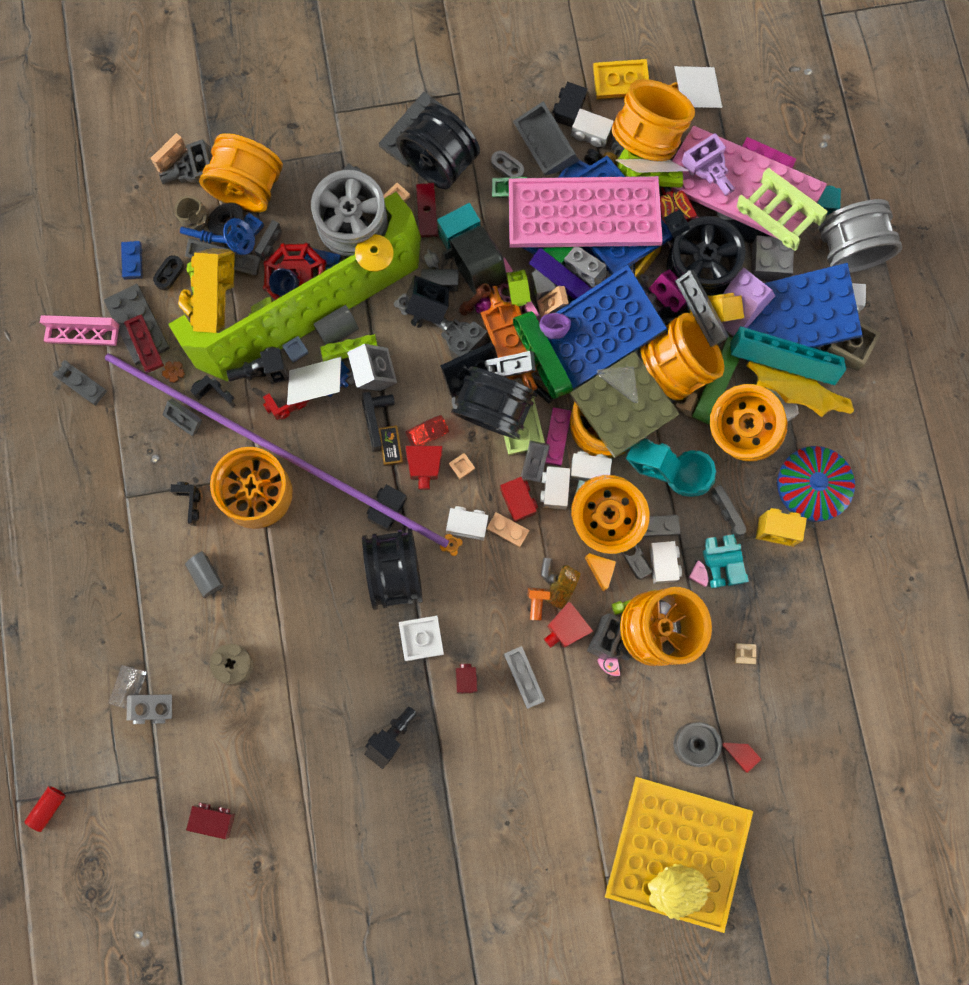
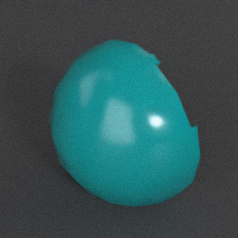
M690 450L683 452L682 455L677 457L681 465L672 484H668L679 495L688 497L701 496L707 493L715 483L716 468L714 461L708 454L702 451Z

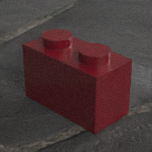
M460 664V668H456L457 694L477 693L476 667H472V664Z
M199 802V805L192 806L186 831L221 839H228L230 837L235 817L234 813H230L231 809L225 807H218V810L210 808L211 804Z

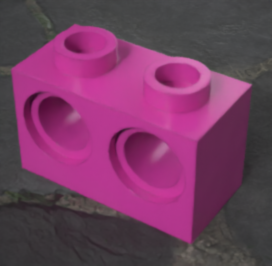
M669 269L656 279L649 287V290L657 296L656 299L665 307L670 306L673 312L679 310L681 312L688 304L675 282L678 277Z

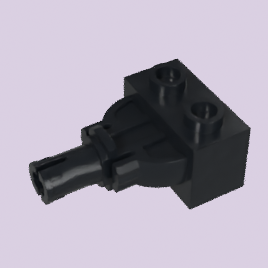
M279 347L266 348L260 352L261 358L250 363L244 362L242 367L226 370L229 381L242 378L252 380L254 377L267 376L271 384L289 380L285 359Z
M408 706L397 719L391 720L390 724L392 726L387 732L382 729L378 734L374 732L369 738L368 743L365 745L367 748L365 755L381 769H384L398 751L401 744L396 741V738L400 733H406L408 724L417 714L416 711Z

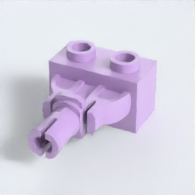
M716 133L686 151L682 164L689 170L688 172L691 176L696 174L700 178L706 179L709 184L717 183L724 195L727 196L735 190V187L726 177L729 171L725 166V157L723 155L726 147Z

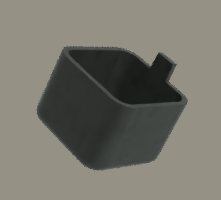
M477 226L449 240L451 248L443 252L444 258L448 260L454 257L459 272L474 295L477 293L476 289L484 283L493 289L492 286H499L506 282L507 275L503 256L484 227Z

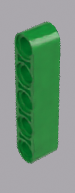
M529 311L514 317L513 325L525 349L534 352L535 367L550 396L556 399L571 393L573 390L571 381L547 336L541 331L540 323L535 314Z

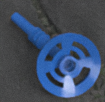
M233 218L226 222L223 229L224 236L214 235L213 232L209 233V231L205 230L198 231L183 226L180 228L181 234L199 238L200 241L226 243L233 252L239 255L249 254L255 246V237L252 229L245 221L238 218ZM231 225L232 230H230L228 235L227 230L228 227ZM246 240L248 241V246L244 250L242 246L244 245Z

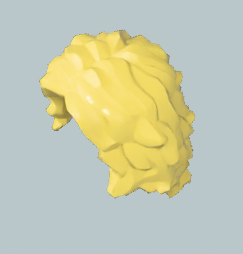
M674 864L672 867H666L663 872H659L658 876L648 883V889L651 892L649 902L657 910L664 912L670 919L680 920V917L684 918L700 911V908L705 905V901L708 899L707 893L710 892V889L707 888L709 883L703 874L696 869L683 866L682 864Z

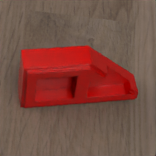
M722 743L723 748L746 773L762 760L748 744Z

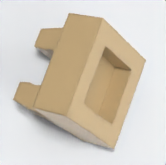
M696 393L683 398L685 400L683 404L677 402L676 409L682 411L686 416L692 417L699 402L698 394Z
M736 643L735 664H756V644Z

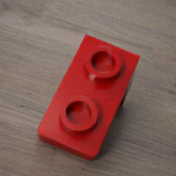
M270 393L263 396L266 402L263 406L268 414L273 413L276 420H283L289 417L292 411L304 408L307 402H309V400L290 405L286 404L278 408Z

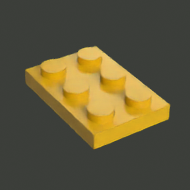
M647 59L593 63L596 99L625 97L630 85L634 81L649 79Z

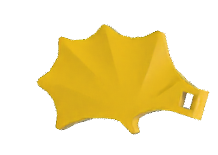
M749 361L747 367L758 376L756 385L776 391L786 403L805 405L821 417L831 410L848 414L854 412L851 399L827 390L818 383V380L771 368L770 366L754 363L753 361Z

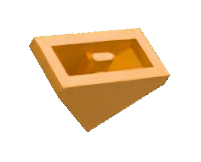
M593 554L586 555L585 560L603 592L609 588L616 561Z

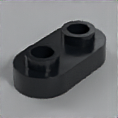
M171 255L162 263L153 277V282L158 289L168 290L175 283L184 269L181 258ZM173 265H178L177 268L172 269ZM166 279L167 282L162 284V281Z

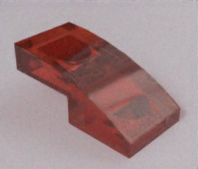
M442 415L405 431L411 446H422L450 432Z

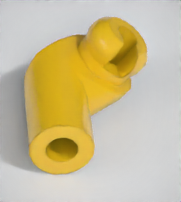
M184 289L179 296L178 305L191 318L193 314L191 306L192 295L189 290Z

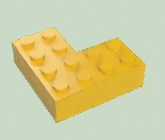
M211 248L194 252V256L191 258V266L194 268V275L191 277V287H194V295L191 296L193 314L190 318V324L193 326V331L217 333L225 329L226 290L234 287L235 252L231 249Z

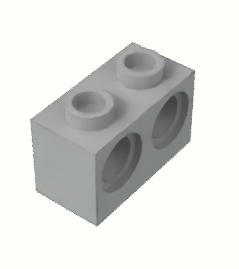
M574 247L564 258L565 268L591 287L601 283L607 275L606 264L580 247Z
M172 694L127 696V720H133V724H145V720H153V724L165 723V719H172ZM138 704L142 705L143 707V713L141 715H138L135 712V707ZM157 704H161L163 706V712L161 715L157 714L155 711Z

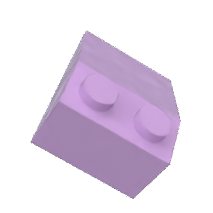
M745 268L737 274L723 293H734V296L742 295L744 318L722 322L725 330L734 336L740 326L747 328L775 297L772 289Z

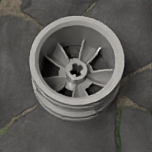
M341 170L325 177L315 188L311 200L312 215L322 242L331 251L343 256H352L355 254L358 243L369 239L374 234L385 236L388 221L384 196L379 185L370 176L355 170ZM357 196H363L368 200L361 202ZM335 208L336 215L323 222L326 209ZM363 212L376 214L373 222L368 227L359 219ZM343 222L351 223L353 234L338 233Z
M872 199L848 205L826 216L825 221L820 226L818 225L822 241L828 243L830 253L827 259L830 267L848 263L849 271L852 273L882 264L900 253L903 247L899 241V234L893 231L891 225L893 214L888 201Z

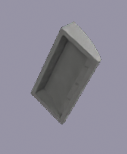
M544 101L513 121L544 175L559 172L579 161Z

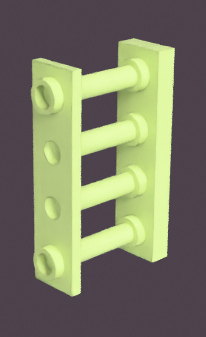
M767 168L763 172L761 180L763 185L749 199L740 195L737 208L742 214L748 215L780 239L786 247L796 251L800 242L799 236L812 222L820 226L825 221L828 211L770 168ZM767 190L777 194L763 210L754 205ZM782 201L792 205L778 221L769 216ZM797 211L807 216L793 232L784 227Z

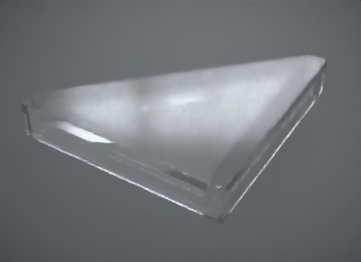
M634 366L597 370L598 376L633 403H638Z

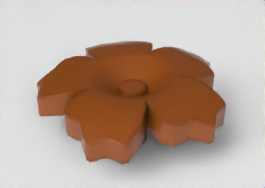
M171 361L166 362L164 366L166 370L162 371V376L169 379L170 383L179 381V378H183L185 375L184 369H181L183 364L180 361L173 364Z

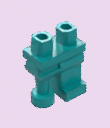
M734 534L723 536L724 546L718 547L716 537L706 538L705 550L702 552L705 564L711 569L713 580L710 581L711 588L726 586L725 579L721 578L720 568L722 567L725 569L728 586L749 582L743 563L741 544H737Z

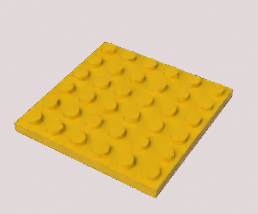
M635 777L605 898L666 915L649 902L651 892L648 889V883L656 878L659 872H663L666 867L682 864L683 866L694 868L703 874L709 883L707 888L710 889V892L707 893L708 899L705 901V905L700 908V911L684 918L680 917V920L724 933L753 811Z

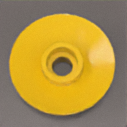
M374 234L369 239L358 243L355 249L358 264L365 270L372 272L387 268L392 262L394 255L390 241L378 234ZM372 248H376L378 251L376 253H372L370 250Z

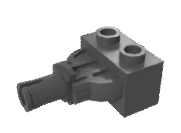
M204 139L186 145L188 153L180 161L175 162L173 169L159 173L162 184L177 179L181 183L187 181L199 183L204 167L210 164L212 159L211 148Z
M443 318L440 325L435 324L444 331L441 333V336L446 340L453 359L490 342L488 332L474 321L469 324L459 322L456 319L452 322Z
M611 613L602 616L587 651L603 660L609 658L629 660L631 655L624 646L621 637V619Z

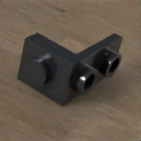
M681 209L664 217L673 240H675L676 236L690 230V226Z
M206 375L202 380H198L192 385L190 391L198 400L213 388L232 408L236 406L232 401L235 398L227 390L223 392L220 389L222 385L214 377L210 379Z
M188 482L171 484L170 492L175 496H189L188 524L196 526V521L199 520L197 502H200L201 499L200 491H198L195 485H189Z

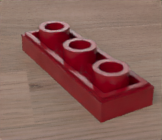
M434 183L416 184L418 222L421 238L438 237Z

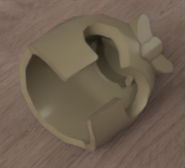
M194 196L181 197L175 205V216L183 227L202 231L203 228L207 227V223H205L207 218L205 206Z

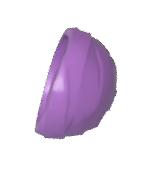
M549 313L541 318L539 325L541 331L549 339H560L568 333L571 321L563 314Z

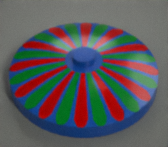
M809 446L795 451L784 461L778 473L777 488L783 504L790 512L801 514V517L807 518V521L822 522L835 518L849 506L854 496L855 480L849 464L837 452L825 447Z

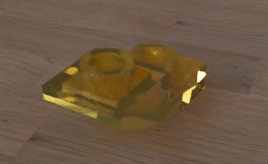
M563 565L557 583H552L550 600L546 601L559 609H563L571 598L581 573L569 565Z

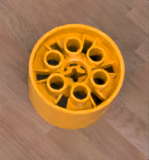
M257 447L235 449L219 460L211 475L210 489L214 502L224 514L240 526L251 529L268 527L279 521L291 504L293 493L291 480L279 461L266 450ZM255 460L260 461L258 471L254 470ZM232 471L238 476L237 481L228 477ZM245 471H251L247 478H243ZM264 472H270L268 479H262ZM280 475L281 481L272 483ZM252 484H254L256 489L254 488L252 489V492H250L248 487H252ZM240 486V490L236 494L231 493L233 487ZM272 489H278L276 496L272 497L269 495ZM233 498L237 499L229 506H227L225 503L226 500ZM270 500L276 502L273 507L268 503ZM242 503H247V509L240 511L239 506ZM261 504H266V511L259 512V506ZM252 509H254V517H249Z

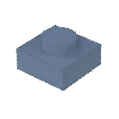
M298 336L282 345L292 363L309 354Z

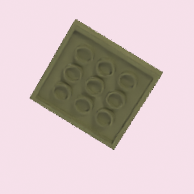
M635 351L570 393L574 402L614 458L679 416V412L656 380L647 371Z

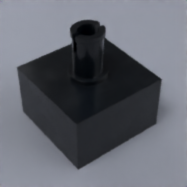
M414 275L406 294L405 313L414 315L411 324L416 326L418 323L417 328L422 327L424 320L440 325L449 306V288Z

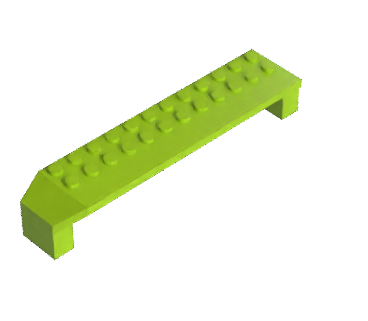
M397 192L384 198L387 220L389 222L384 237L390 241L394 252L392 262L384 270L377 272L365 270L358 264L356 256L353 254L220 333L193 331V326H191L186 315L179 317L168 325L197 369L224 381H229L226 370L242 367L244 362L250 363L261 358L260 352L266 348L279 347L280 350L283 349L282 345L297 336L301 338L315 330L314 323L344 305L351 309L417 270L419 266L421 235L412 210ZM372 248L370 251L372 253H376L378 250L376 248Z

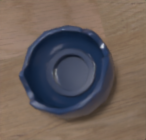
M285 268L274 270L269 278L270 290L281 297L299 287L300 283L297 274Z

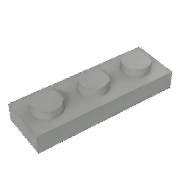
M521 646L504 653L526 708L528 709L544 702V696L523 647Z

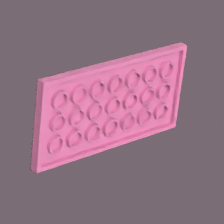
M693 125L672 162L685 168L682 164L684 153L713 134ZM719 137L726 147L723 154L725 166L729 170L726 177L735 187V190L725 196L717 183L709 184L706 179L700 178L696 174L691 176L688 171H683L682 188L672 187L673 192L684 191L688 199L777 238L748 215H744L737 208L739 196L742 195L749 199L763 185L761 180L763 172L767 168H770L816 203L824 192L827 183ZM767 190L754 205L763 210L777 194ZM782 201L769 216L778 221L792 205ZM797 211L784 227L793 232L807 216Z
M658 176L509 179L510 248L661 246L662 227Z

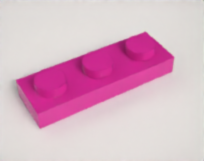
M746 137L742 146L790 168L793 167L796 158L749 137Z
M554 407L552 409L546 444H549V450L545 464L560 467L562 465L571 416L570 410Z

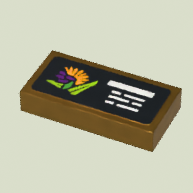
M397 425L378 428L384 466L403 463Z

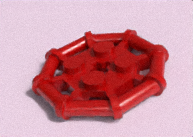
M307 242L305 244L282 243L273 255L263 262V290L267 291L274 300L281 297L270 290L269 278L272 274V269L285 268L293 272L296 270L300 286L313 278L314 269L318 268V275L326 271L327 262ZM301 251L299 256H289V252ZM284 254L283 261L275 265L274 263ZM306 254H308L315 261V263L309 264L305 260Z

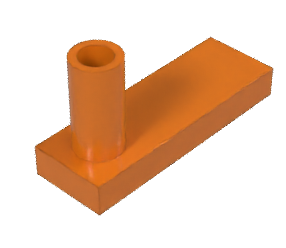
M528 588L527 595L531 598L530 620H542L543 599L550 600V591L541 588Z

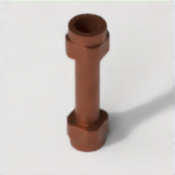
M488 284L480 285L476 289L477 293L469 301H464L460 305L459 311L462 315L470 314L474 310L473 306L478 301L490 295L491 287Z

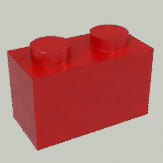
M522 477L500 485V491L515 523L536 515L538 505L536 500L531 498L528 493L531 490L526 480L523 481Z

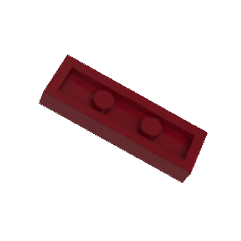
M141 314L124 321L144 371L149 373L163 367V361L143 315Z

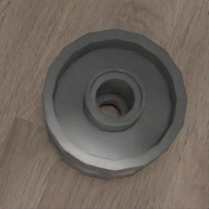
M702 722L685 724L678 729L673 741L674 752L678 759L686 765L694 767L709 766L715 762L720 755L722 746L717 731L709 724ZM694 741L699 742L698 748H694Z

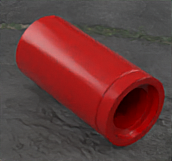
M48 786L25 819V824L38 832H42L66 795L57 788Z

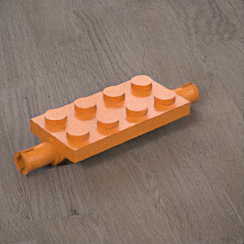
M492 286L493 292L491 290L488 296L491 306L488 310L481 312V317L490 340L495 346L497 357L527 352L513 325V318L522 315L519 306L502 300L498 287ZM533 372L506 377L511 380L521 378L524 386L532 388L533 391L537 389L531 374Z

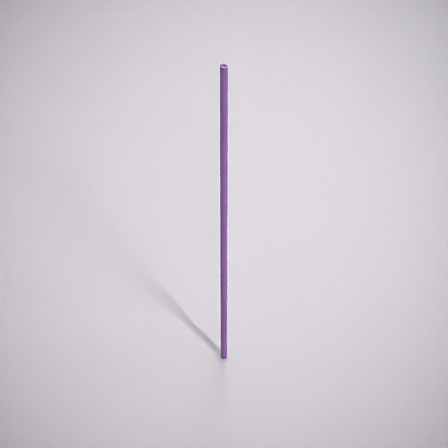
M110 353L105 356V360L403 525L412 528V530L445 548L447 547L449 540Z

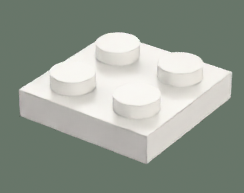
M438 616L399 622L405 662L444 655Z

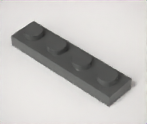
M188 238L185 257L192 258L194 252L211 248H229ZM235 253L234 270L258 275L261 257L252 254L239 255Z
M694 270L688 271L675 280L710 347H714L727 339L729 335Z

